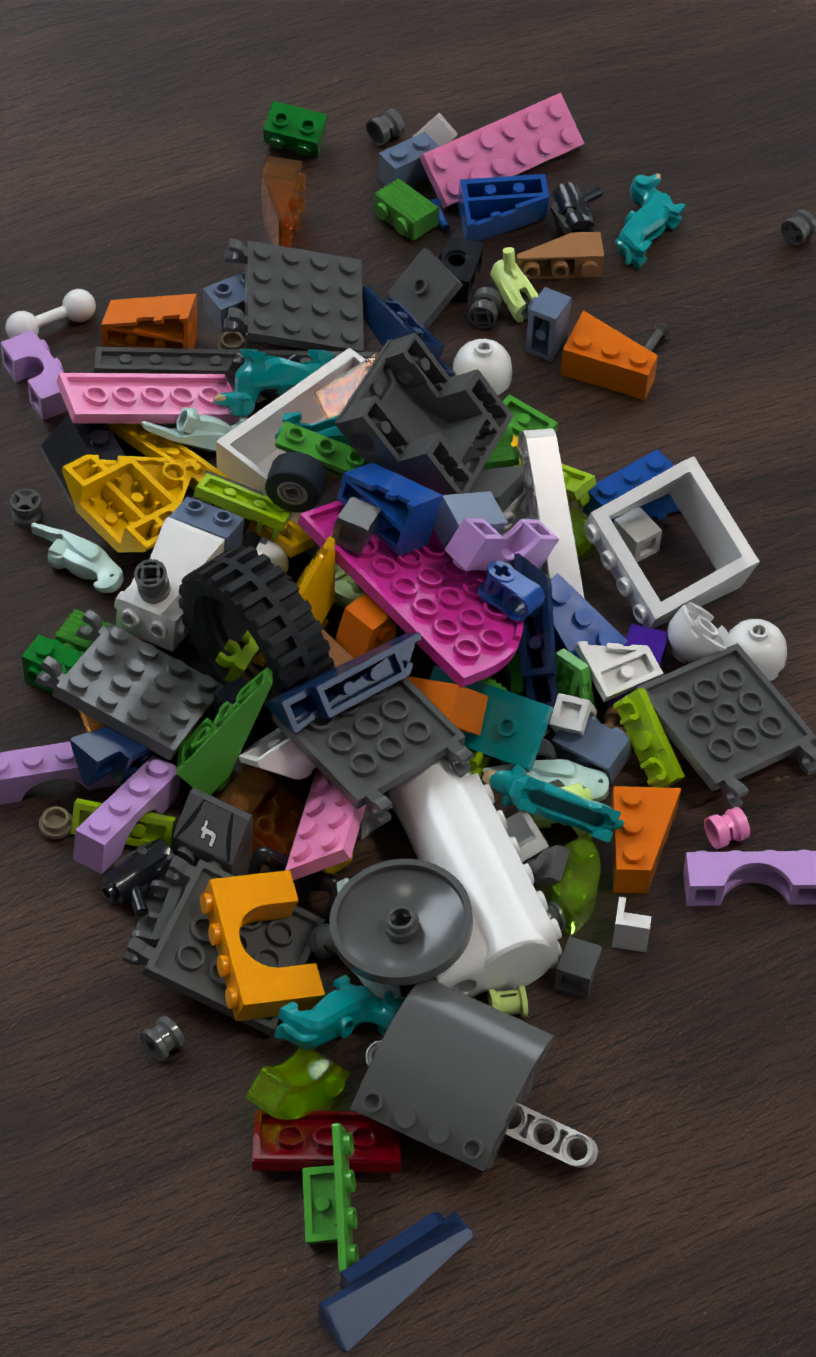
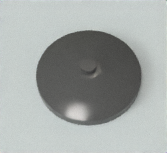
M417 859L388 860L374 864L357 873L342 887L336 896L331 908L329 921L334 948L339 958L351 971L375 983L398 986L420 983L446 971L464 953L473 930L471 902L460 881L444 868Z

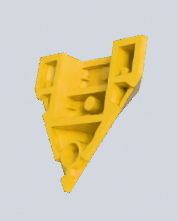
M85 455L64 465L62 473L77 513L118 553L146 552L155 546L165 519L182 503L198 459L186 458L185 463L168 462V458L118 456L117 460L99 459V455Z
M331 536L327 538L323 548L321 547L296 582V585L299 587L298 592L304 601L308 600L312 606L311 612L314 618L320 621L323 629L329 621L325 617L335 602V539ZM260 651L255 661L259 664H266Z

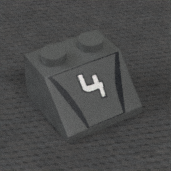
M193 787L173 834V854L195 867L201 859L225 872L239 876L253 856V815Z

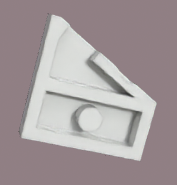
M581 641L575 646L580 659L589 665L591 679L603 702L632 691L637 686L664 674L648 645L623 646L618 643H607L606 646L588 645V641Z

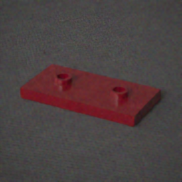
M255 1110L252 1171H302V1168L334 1165L332 1124L340 1123L347 1130V1133L352 1134L354 1142V1154L349 1156V1170L354 1172L400 1173V1132L356 1111Z

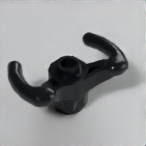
M259 847L251 857L248 875L260 874L262 865H266L273 872L285 871L289 858L270 847ZM325 869L293 880L298 900L308 897L312 891H326L329 893L328 905L319 915V917L325 919L324 924H329L331 908L338 895L337 882L340 880L331 873H325Z

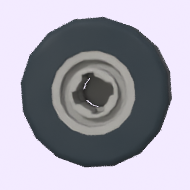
M286 452L278 455L273 460L266 479L265 490L269 499L283 510L304 513L314 509L320 503L327 481V474L322 464L314 457L302 452Z

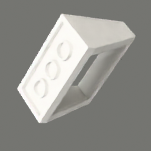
M694 456L594 510L583 525L586 538L595 545L600 553L603 566L610 570L614 576L620 594L627 598L633 608L635 619L643 624L644 627L653 629L671 621L676 612L688 602L701 607L741 588L760 562ZM669 493L717 571L661 602L611 519Z

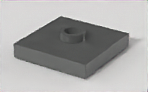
M424 247L387 293L392 298L399 300L428 329L463 284L430 250Z

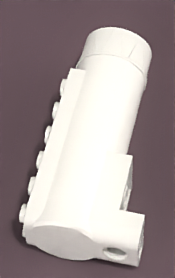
M444 756L388 790L389 800L393 803L392 810L400 820L418 860L436 864L454 875L465 888L471 902L473 930L467 948L450 968L431 979L467 996L474 997L488 992V989H494L498 992L515 990L519 985H524L525 987L541 977L549 968L558 966L559 957L562 956V950L558 939L562 938L559 924L555 918H549L546 912L548 905L545 896L541 890L536 892L533 886L534 876L528 863L522 864L519 858L521 856L519 844L514 836L509 838L506 832L508 829L506 818L502 810L496 811L493 805L495 803L494 795L489 784L483 785L478 773L471 775V771L460 777L451 767L449 758Z

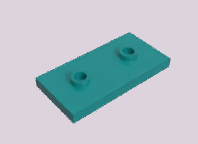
M434 666L430 680L456 684L440 667ZM480 681L465 686L489 696L481 735L462 732L465 735L464 746L513 765L520 764L523 768L531 771L554 707Z

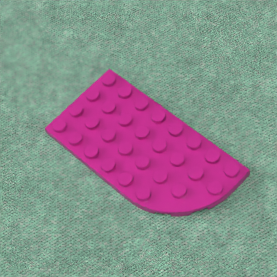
M338 500L300 514L297 524L323 548L329 536L332 537L337 517L345 505ZM434 529L432 530L428 545L398 556L375 533L361 555L335 544V562L406 633L420 632L422 637L420 642H417L419 647L456 684L460 685V688L497 673L515 655L522 637L523 620L515 621L510 619L505 613L480 598L478 588L486 580V571H464L458 568L453 563V558L445 551L447 546H442Z

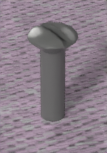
M657 322L654 324L655 332L644 346L651 352L662 335L669 334L668 327L663 323Z

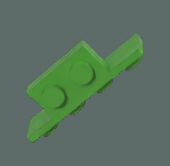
M287 421L283 423L275 442V447L283 451L302 452L314 457L325 468L327 475L342 480L345 472L369 464L353 447Z
M340 1123L332 1124L334 1165L302 1168L306 1243L308 1245L338 1242L339 1273L341 1274L343 1270L360 1259L358 1246L353 1244L352 1230L357 1229L358 1226L357 1212L355 1207H351L350 1194L356 1190L354 1171L349 1170V1156L354 1154V1142L352 1134L347 1133V1130Z

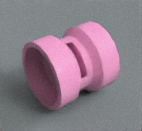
M739 807L728 809L722 816L715 814L704 820L707 838L715 849L728 846L730 841L740 842L750 837L748 820Z

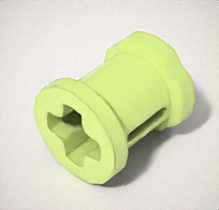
M524 985L517 986L515 990L496 992L494 989H488L487 998L489 1006L509 1015L520 1014L521 1017L528 1016V1001Z

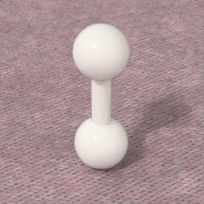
M74 289L65 295L62 306L37 316L27 311H17L7 319L5 326L7 336L10 339L31 330L38 336L39 327L65 317L74 322H85L95 312V299L86 290Z

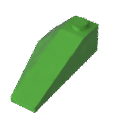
M266 667L246 684L238 693L236 702L233 705L226 701L220 707L219 713L213 722L206 718L190 734L178 750L176 774L192 787L211 795L214 791H222L230 781V774L273 684L272 670Z

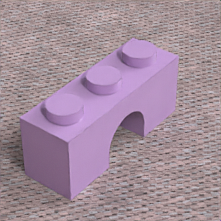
M31 330L0 342L2 364L15 382L31 378L27 380L29 402L42 420L68 411L56 383L59 373H64L63 367L59 359H54L50 354L46 341L44 339L40 340L36 333Z

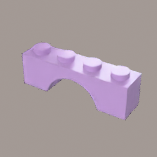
M464 518L445 551L453 558V563L464 571H486L490 562L498 560L510 564L515 569L514 554L516 553L527 558L528 561L540 570L559 541V538L538 519H520L509 531L500 535L484 519Z
M70 741L0 753V805L20 802L26 792L32 787L54 779L73 780L82 784L87 790L118 786L121 783L119 784L114 780L110 773L90 787L83 784Z
M155 755L150 757L75 830L73 859L103 874L121 856L126 840L140 818L149 811L163 814L179 798L181 777L176 774L177 766Z
M803 849L798 851L765 850L742 852L740 850H733L729 852H708L701 850L686 852L683 868L686 906L721 905L724 896L729 890L744 883L768 885L777 890L789 905L816 904V851Z

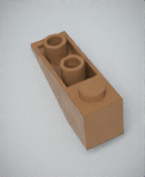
M601 232L569 233L517 254L516 263L528 279L602 277L604 250Z

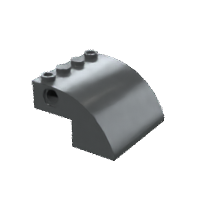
M413 333L394 340H387L334 424L353 448L369 464L373 462L439 494L451 495L469 492L513 415L478 369L449 377L417 333Z
M429 979L417 983L387 1029L350 1109L484 1171L492 1167L519 1103L527 1101L555 1035L435 980Z

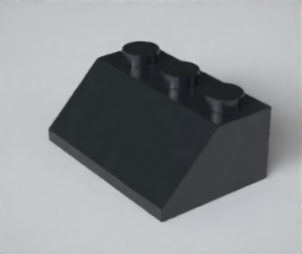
M70 415L64 418L41 445L44 456L74 509L75 506L62 473L63 466L85 455H99V459L117 460L118 456H125L107 423H73Z

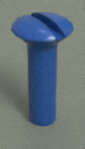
M440 199L430 200L439 207L438 223L443 231L448 230L450 226L440 209L442 201Z

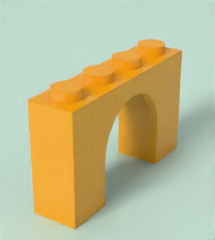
M290 870L210 879L204 893L201 894V910L203 914H207L210 923L208 929L209 940L212 946H216L218 953V974L220 977H224L227 987L225 990L226 1004L229 1009L233 1010L235 1021L278 1016L280 1008L291 1002L298 1004V1011L311 1010L325 996L316 963L279 968L269 967L254 960L245 951L240 941L239 930L249 923L291 917L299 900Z

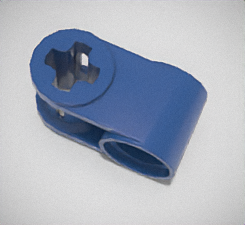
M498 560L488 564L486 580L478 588V595L483 601L493 605L515 621L525 620L544 603V591L539 584L531 581L506 562Z

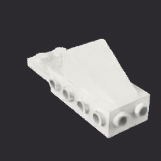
M167 517L150 559H156L166 567L171 586L170 594L167 599L160 603H147L140 597L134 577L131 585L125 591H121L116 597L114 604L115 609H117L116 626L131 632L133 636L173 652L189 634L188 628L183 625L181 616L184 613L179 608L178 602L179 598L182 597L178 593L179 586L182 584L181 581L188 573L223 553L225 539ZM248 528L241 545H244L245 548L252 547L256 549L262 537Z

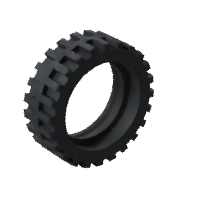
M244 545L231 547L183 577L178 592L182 596L178 600L179 608L184 613L181 616L182 622L188 628V639L195 646L200 663L205 664L210 672L208 675L224 686L230 683L225 678L231 667H222L215 661L218 654L223 652L227 656H232L230 652L224 649L228 640L237 642L242 651L246 644L241 639L247 630L255 640L259 651L241 677L248 684L266 667L272 670L273 684L264 702L335 668L334 659L328 653L331 650L329 642L322 635L321 630H323L320 621L316 620L311 612L312 606L308 600L304 601L298 592L299 587L295 582H290L286 578L285 571L279 565L274 566L271 563V558L267 555H258L257 549L252 547L245 548ZM260 651L266 664H259L255 661ZM265 704V727L279 728L272 721V712Z

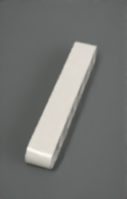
M552 428L520 431L518 449L521 466L524 465L525 468L524 485L530 519L540 520L559 538V541L540 570L550 579L558 573L584 598L556 433Z
M382 1040L375 1041L368 1047L365 1055L368 1066ZM521 1104L518 1105L517 1110L520 1111L522 1116L521 1123L515 1129L508 1128L507 1135L578 1168L589 1167L595 1162L598 1148L595 1141L589 1136ZM545 1125H551L555 1133L554 1139L549 1144L542 1145L538 1140L539 1130ZM583 1140L587 1144V1155L583 1159L576 1161L571 1156V1147L575 1142Z

